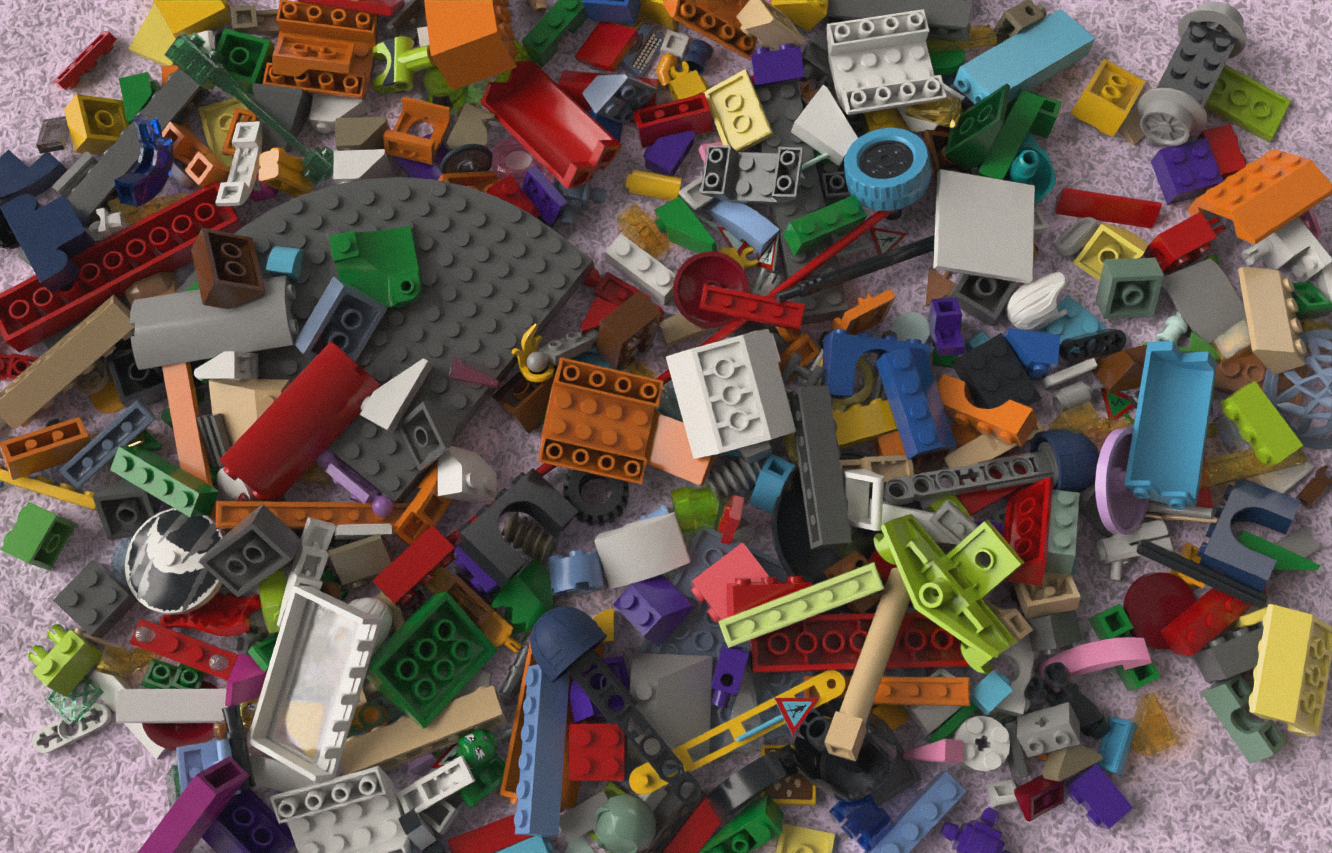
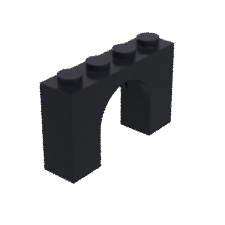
M534 468L527 474L521 472L513 480V486L509 490L503 488L495 496V502L491 506L485 504L477 512L476 516L478 518L472 523L469 520L466 521L457 531L460 535L455 544L501 588L520 572L526 562L500 534L498 520L502 515L510 512L528 514L555 538L573 521L579 512Z

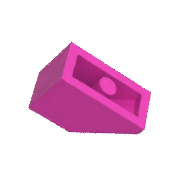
M240 653L227 681L225 706L231 707L261 695L267 671L263 672L249 654Z

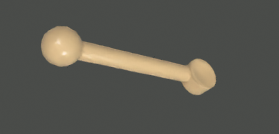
M78 628L74 630V632L82 637L114 650L116 655L120 656L125 653L123 645L116 646L103 639L90 636L87 632Z

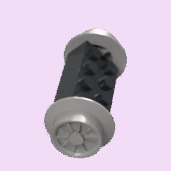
M1216 1L1207 2L1200 5L1198 9L1186 13L1181 18L1178 24V35L1181 41L1157 88L1145 92L1138 102V111L1142 117L1140 120L1141 130L1151 140L1162 145L1177 146L1185 143L1189 137L1198 135L1206 127L1208 119L1204 106L1227 59L1240 54L1247 42V36L1243 28V17L1231 5Z

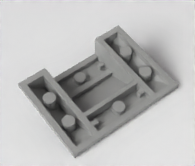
M632 653L630 693L638 702L635 707L672 750L710 731L713 656ZM631 717L629 718L628 731L635 730L638 733L639 737L635 738V741L639 744L644 736L651 734V731L646 728L645 732L639 727L641 720L639 718L636 720ZM628 738L627 763H647L648 761ZM654 738L646 740L644 743L645 752L649 755L657 754L660 750L659 741ZM710 739L687 750L693 763L709 755ZM673 760L664 762V764L677 765Z

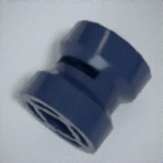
M696 39L691 42L690 52L685 55L683 61L688 64L689 71L696 70L698 74H703L707 68L706 61L712 57L714 49L707 42Z

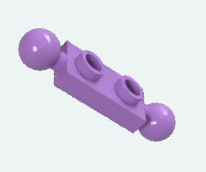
M327 448L315 461L319 467L327 468L326 472L332 477L333 482L351 492L353 499L364 504L370 502L374 513L380 517L391 514L394 508L393 501L387 496H380L382 492L346 462L337 461L336 455L332 450Z

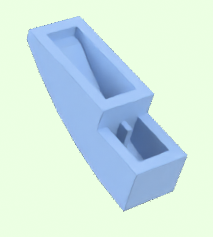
M715 199L705 208V212L738 241L742 242L745 240L759 254L767 248L780 230L764 216L743 203H731Z

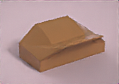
M158 272L134 282L124 293L132 307L134 300L173 294L179 290L180 286L173 272Z

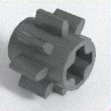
M251 625L247 632L234 636L233 645H235V651H238V654L248 655V650L253 645L267 639L266 633H263L260 627Z

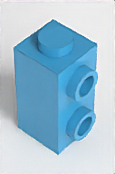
M770 454L760 471L749 504L772 515L775 500L783 491L795 465L776 455Z

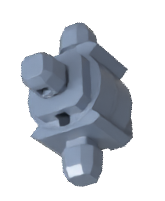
M554 176L552 185L568 202L560 217L561 224L572 226L576 215L581 214L582 210L588 211L590 201L598 204L605 203L607 191L599 187L593 189L591 185L592 180L582 186L567 189Z

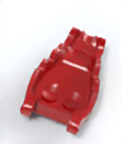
M216 593L202 607L184 614H165L160 619V623L166 628H190L216 636L230 637L240 635L249 630L251 626L249 618L252 612L261 608L260 596L254 594L250 597H237L231 593L222 596Z

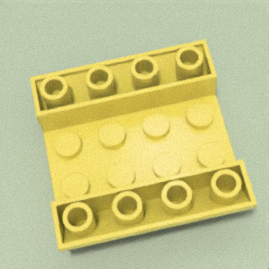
M1268 604L1267 612L1263 616V636L1258 644L1259 659L1253 673L1255 682L1253 692L1249 696V712L1264 719L1286 722L1288 726L1287 731L1297 736H1319L1332 659V626L1312 614Z

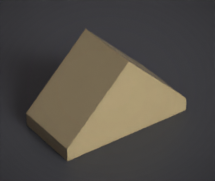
M1081 744L1051 751L1042 774L1044 779L1060 782L1102 760V756Z

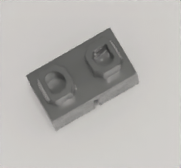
M816 34L808 41L801 55L805 77L798 80L805 83L813 77L818 80L814 88L815 90L817 88L820 90L824 85L830 91L835 86L828 59V42Z

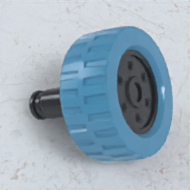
M882 128L862 135L852 143L844 158L845 179L849 193L852 196H856L861 205L869 209L878 211L895 210L885 219L890 221L897 220L902 215V208L917 201L925 193L930 183L931 166L926 144L916 134L899 128Z

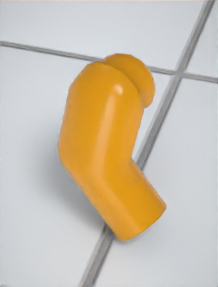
M670 53L661 57L656 68V74L663 90L670 88V81L672 79L669 72L672 66L675 68V65L678 64V58Z

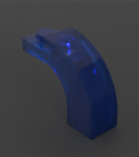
M141 114L133 117L140 144L138 162L129 173L114 179L120 203L135 207L151 201L163 189L171 173L174 152L172 138L162 136V128L158 117Z

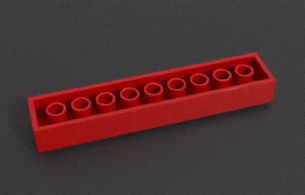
M215 181L72 257L71 260L79 268L76 280L53 294L40 283L36 275L0 293V332L5 342L20 353L85 319L113 294L119 300L126 297L124 291L134 282L158 272H174L193 262L191 250L202 228L235 234L244 225L233 206H217L215 204L220 184Z

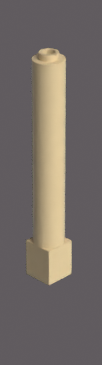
M898 568L891 569L885 585V593L881 596L839 712H835L824 742L830 754L853 761L857 760L867 731L865 725L910 601V596Z

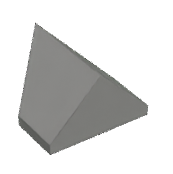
M456 792L419 815L440 834L446 835L449 834L468 804L460 793Z

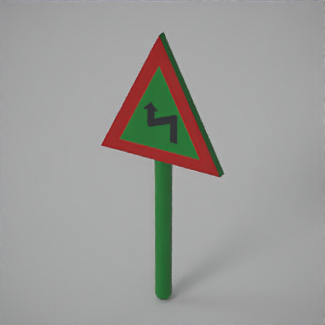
M1102 388L1101 393L1109 423L1112 424L1123 415L1130 424H1134L1135 421L1127 413L1133 407V404L1128 400L1129 396L1120 392L1109 394L1105 388Z

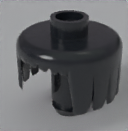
M843 696L839 699L828 701L830 705L822 704L816 707L820 715L814 712L807 715L805 721L808 725L802 724L799 728V733L803 738L797 736L794 740V747L798 752H794L793 757L797 763V770L810 783L836 800L855 802L871 796L887 781L895 765L897 745L890 726L870 710L865 725L867 731L857 760L853 761L830 754L824 742L835 712L840 711L845 697Z

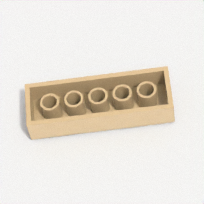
M113 294L0 391V417L14 430L20 425L22 427L29 425L36 418L34 414L40 408L46 410L55 402L56 399L54 397L61 390L64 393L67 392L76 383L75 379L81 373L83 375L88 374L96 366L95 361L100 356L106 358L116 349L114 345L121 338L125 341L134 334V326L130 325L131 311Z

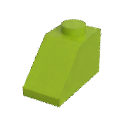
M283 568L278 569L258 583L264 623L269 633L280 631L277 622L287 585Z

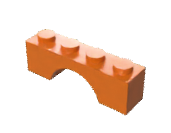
M944 373L936 384L947 416L954 418L960 425L975 427L984 435L992 434L997 436L1008 445L1014 443L1022 447L1038 423L1032 408L1012 400H1008L1003 405L992 409H981L971 405V393L966 383Z

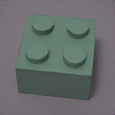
M1156 258L1104 260L1096 296V303L1103 319L1154 317L1164 278Z

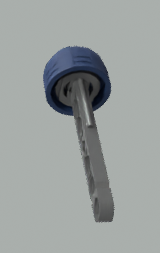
M1059 428L1042 431L1034 435L1030 453L916 474L908 479V476L893 478L886 483L883 497L891 505H903L912 503L913 500L920 502L981 490L991 491L1036 483L1048 477L1053 479L1054 490L1080 493L1087 489L1096 477L1099 452L1096 445L1084 433L1078 430ZM1013 466H1023L1026 470V474H1017L1014 471ZM989 470H998L1002 474V478H992ZM967 475H969L971 478H975L976 480L975 482H972L971 479L965 478L967 477ZM939 479H949L952 482L953 487H943L940 484ZM917 482L924 483L928 491L919 492L915 489L914 484ZM898 487L902 490L903 495L895 497L890 494L889 488Z

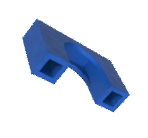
M835 329L832 333L826 335L824 339L822 368L825 369V372L821 377V386H828L829 393L834 399H848L853 397L855 366L862 354L876 353L882 356L885 353L908 347L922 348L925 350L929 362L930 345L922 344V340L907 339L904 342L897 341L898 337L882 336L881 339L873 338L872 333L863 332L858 333V335H850L848 330Z

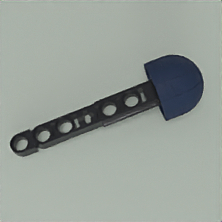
M562 606L544 613L535 623L530 637L531 651L540 669L545 672V675L549 677L552 683L568 672L611 725L616 722L664 781L671 784L669 788L677 798L686 804L697 801L701 794V787L698 781L688 770L684 771L683 763L635 707L638 703L637 700L595 651L607 638V635L588 614L577 608ZM593 664H596L598 668L592 670L584 679L581 674L587 672ZM595 674H602L606 678V686L601 690L592 688L590 680ZM619 695L623 698L624 707L622 710L615 712L609 708L608 701L610 697ZM630 717L634 720L637 718L641 720L639 727L643 732H645L646 728L651 731V734L644 736L639 744L635 741V738L639 737L638 733L635 730L631 732L627 730L629 726L627 720ZM649 738H654L660 743V750L655 755H649L644 750V743ZM667 760H673L678 765V772L673 777H667L662 772V765ZM686 782H691L696 787V794L691 799H685L680 794V788Z

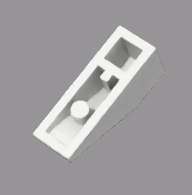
M423 358L373 391L372 395L367 396L363 401L360 415L393 434L433 366Z

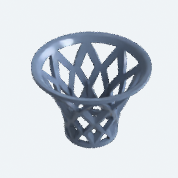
M1313 330L1300 334V339H1302L1305 345L1309 343L1312 355L1304 356L1305 365H1310L1317 374L1301 378L1294 369L1283 372L1295 385L1284 391L1280 396H1277V384L1280 374L1274 375L1267 368L1263 391L1303 446L1314 449H1332V439L1313 438L1332 432V412H1312L1319 404L1332 409V398H1330L1332 395V367L1323 369L1318 362H1332L1331 355H1320L1319 346L1332 350V341H1330L1332 340V330ZM1318 380H1322L1326 385L1319 393L1304 386ZM1300 392L1314 398L1305 407L1289 403L1288 401ZM1282 411L1304 416L1298 430L1287 421ZM1312 419L1328 420L1326 426L1309 429Z

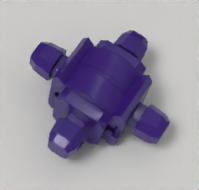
M990 807L986 808L981 814L980 819L982 821L977 819L971 820L969 823H963L960 828L954 823L945 822L941 828L940 833L949 841L954 840L952 849L957 851V853H1010L1007 850H1003L1005 842L1000 840L1002 832L993 828V826H997L999 812Z

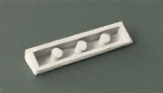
M104 662L97 666L87 681L88 685L115 714L118 690L131 689L109 663ZM124 723L156 759H159L168 750L160 747L148 738L142 723Z
M119 689L117 693L116 723H225L221 708H227L225 706L226 689Z

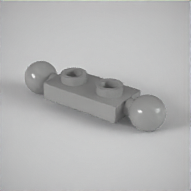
M599 328L589 330L583 335L579 332H570L558 340L548 342L547 345L537 349L536 352H532L528 356V368L533 372H541L546 368L547 363L556 366L559 364L561 357L571 359L592 349V346L597 345Z

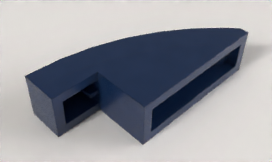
M8 149L0 157V199L13 200L23 194H30L36 197L51 188L67 169L48 151L28 167Z

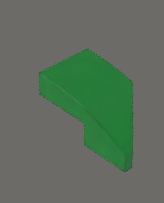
M535 559L518 576L549 610L556 608L554 606L555 596L552 595L550 573Z

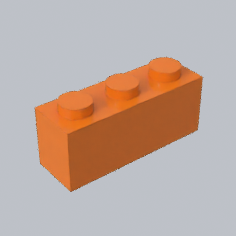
M79 416L0 442V449L12 480L70 461L90 443V438Z

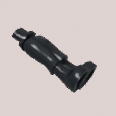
M1055 662L1047 665L1043 669L1044 678L1040 674H1035L1027 684L1024 696L1033 704H1040L1045 700L1050 704V707L1069 702L1080 722V732L1085 736H1091L1094 740H1099L1111 730V726L1106 722L1105 715L1101 713L1097 705L1081 693L1078 685L1069 680L1070 671L1063 663ZM1052 687L1059 688L1061 691L1056 693Z

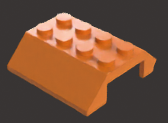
M1273 149L1267 151L1265 155L1256 161L1247 164L1245 168L1234 175L1227 177L1217 186L1208 189L1206 193L1195 199L1187 211L1191 216L1199 212L1204 216L1203 210H1207L1231 219L1234 222L1237 238L1256 245L1331 196L1332 184L1312 160Z

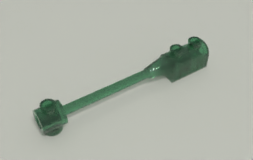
M195 32L191 35L183 33L175 39L164 55L202 88L213 90L215 86L219 87L227 94L237 98L305 157L302 162V166L305 168L301 173L308 180L318 184L320 181L325 182L333 175L334 152L326 146L323 149L315 147L310 150L241 90L238 83L222 63L225 57L213 48L210 52L204 48L203 45L206 41Z

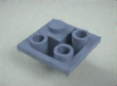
M626 74L598 75L582 94L597 115L626 125L634 118L633 111L641 109L651 99L657 88Z

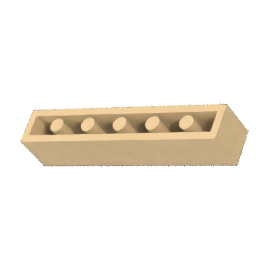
M493 685L481 686L466 696H455L425 729H422L410 717L404 716L394 724L378 726L368 734L348 738L341 755L345 775L379 766L383 771H387L456 744L459 738L473 730L481 728L487 731L507 724L508 721L497 690Z

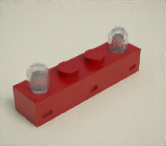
M141 618L129 643L227 681L239 656L233 652Z

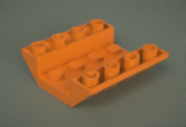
M280 0L276 18L279 28L278 39L280 34L350 42L355 43V52L349 74L307 69L298 77L273 74V63H267L263 84L299 88L309 93L363 99L370 89L375 62L373 47L377 45L378 14Z
M749 0L663 1V5L672 19L750 61V56L754 54L757 37L747 36L740 29L742 24L736 17Z
M561 357L545 415L538 462L642 484L647 458H644L653 413L654 409L659 406L664 381Z

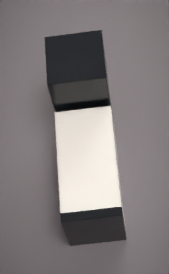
M414 808L398 818L405 834L423 853H447L444 846L435 838L430 825Z

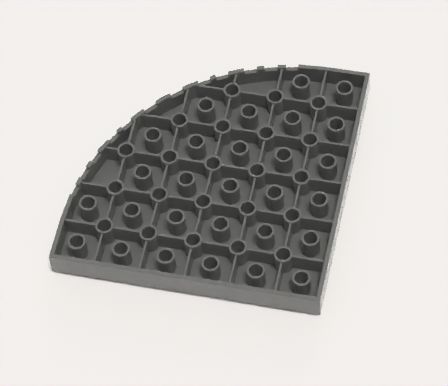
M405 177L375 178L332 185L291 199L264 213L235 233L253 238L263 279L273 277L266 270L270 252L275 246L304 250L299 280L288 279L289 283L293 284L296 290V299L293 300L290 311L293 319L298 321L300 334L333 276L339 278L335 262L333 261L329 236L350 231L369 232L411 226L422 277V294L414 303L387 310L357 358L356 363L381 385H384L423 358L429 361L433 367L401 421L423 401H429L459 419L452 442L518 363L517 355L512 354V350L514 348L521 350V340L528 329L537 323L538 328L534 336H540L595 268L590 257L525 210L476 189L433 179ZM196 270L176 293L185 292L197 281ZM406 284L403 291L410 290L411 284ZM295 344L247 352L258 353V379L289 380L290 384L313 361L312 358L303 355ZM360 414L328 447L334 454L395 503H403L435 463L434 461L425 470L419 472L398 426L392 434Z

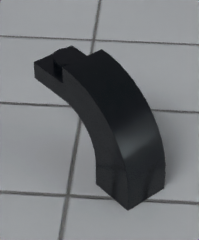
M790 744L775 752L771 751L748 764L719 784L706 796L720 820L739 811L765 790L799 772L793 757L794 751Z

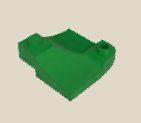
M411 226L369 232L350 231L329 236L333 261L335 262L340 280L361 290L387 307V310L412 304L421 296L423 284ZM406 284H411L410 290L403 291Z

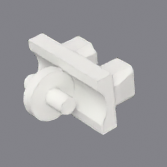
M105 208L96 209L101 221L92 223L88 229L95 242L98 243L132 224H126L124 215L121 212L109 214Z

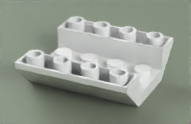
M924 9L827 24L829 65L838 103L847 115L946 100L941 75L934 76L926 45L929 27Z
M769 329L736 336L666 356L693 459L723 453L796 432Z
M379 766L270 797L278 823L288 822L298 853H411L410 838L405 834L398 820L404 814L396 795L393 781Z

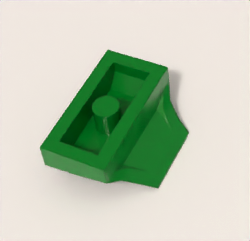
M497 753L496 757L478 769H470L475 781L458 791L470 808L477 805L502 784L505 763Z

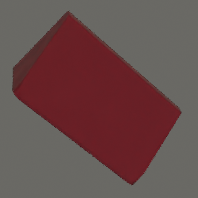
M1042 774L1014 789V795L1026 821L1030 822L1064 803V780L1059 782L1044 779Z

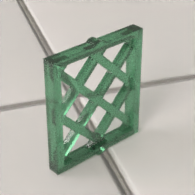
M85 675V679L81 680L78 684L85 683L83 692L77 693V685L73 689L72 694L67 697L61 695L54 698L58 693L52 690L45 698L46 702L70 727H74L104 693L88 675ZM89 684L94 688L93 690H89ZM94 694L92 698L87 702L88 695ZM83 696L82 704L75 706L76 697ZM71 699V706L64 708L65 700ZM60 701L59 707L54 702ZM77 709H81L79 713L74 717V711ZM70 711L69 718L66 716L64 712Z

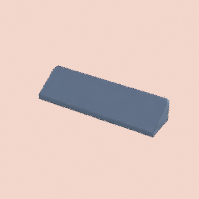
M139 398L58 471L79 489L115 457L119 446H127L157 419L146 403Z

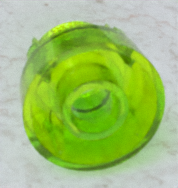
M686 486L670 490L674 512L676 513L682 533L698 530V527L704 526V523L717 519L715 504L709 486L697 489H688Z

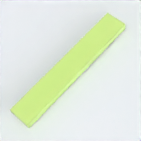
M873 562L718 622L727 646L730 648L881 591L884 587Z

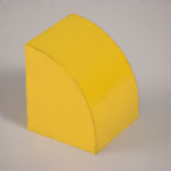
M604 610L597 614L593 620L607 635V638L602 643H615V610Z

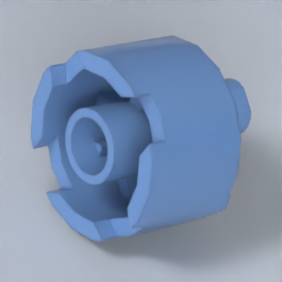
M575 550L569 552V557L563 558V555L548 557L553 596H568V593L587 594L604 588L601 560L598 551L585 553V550Z

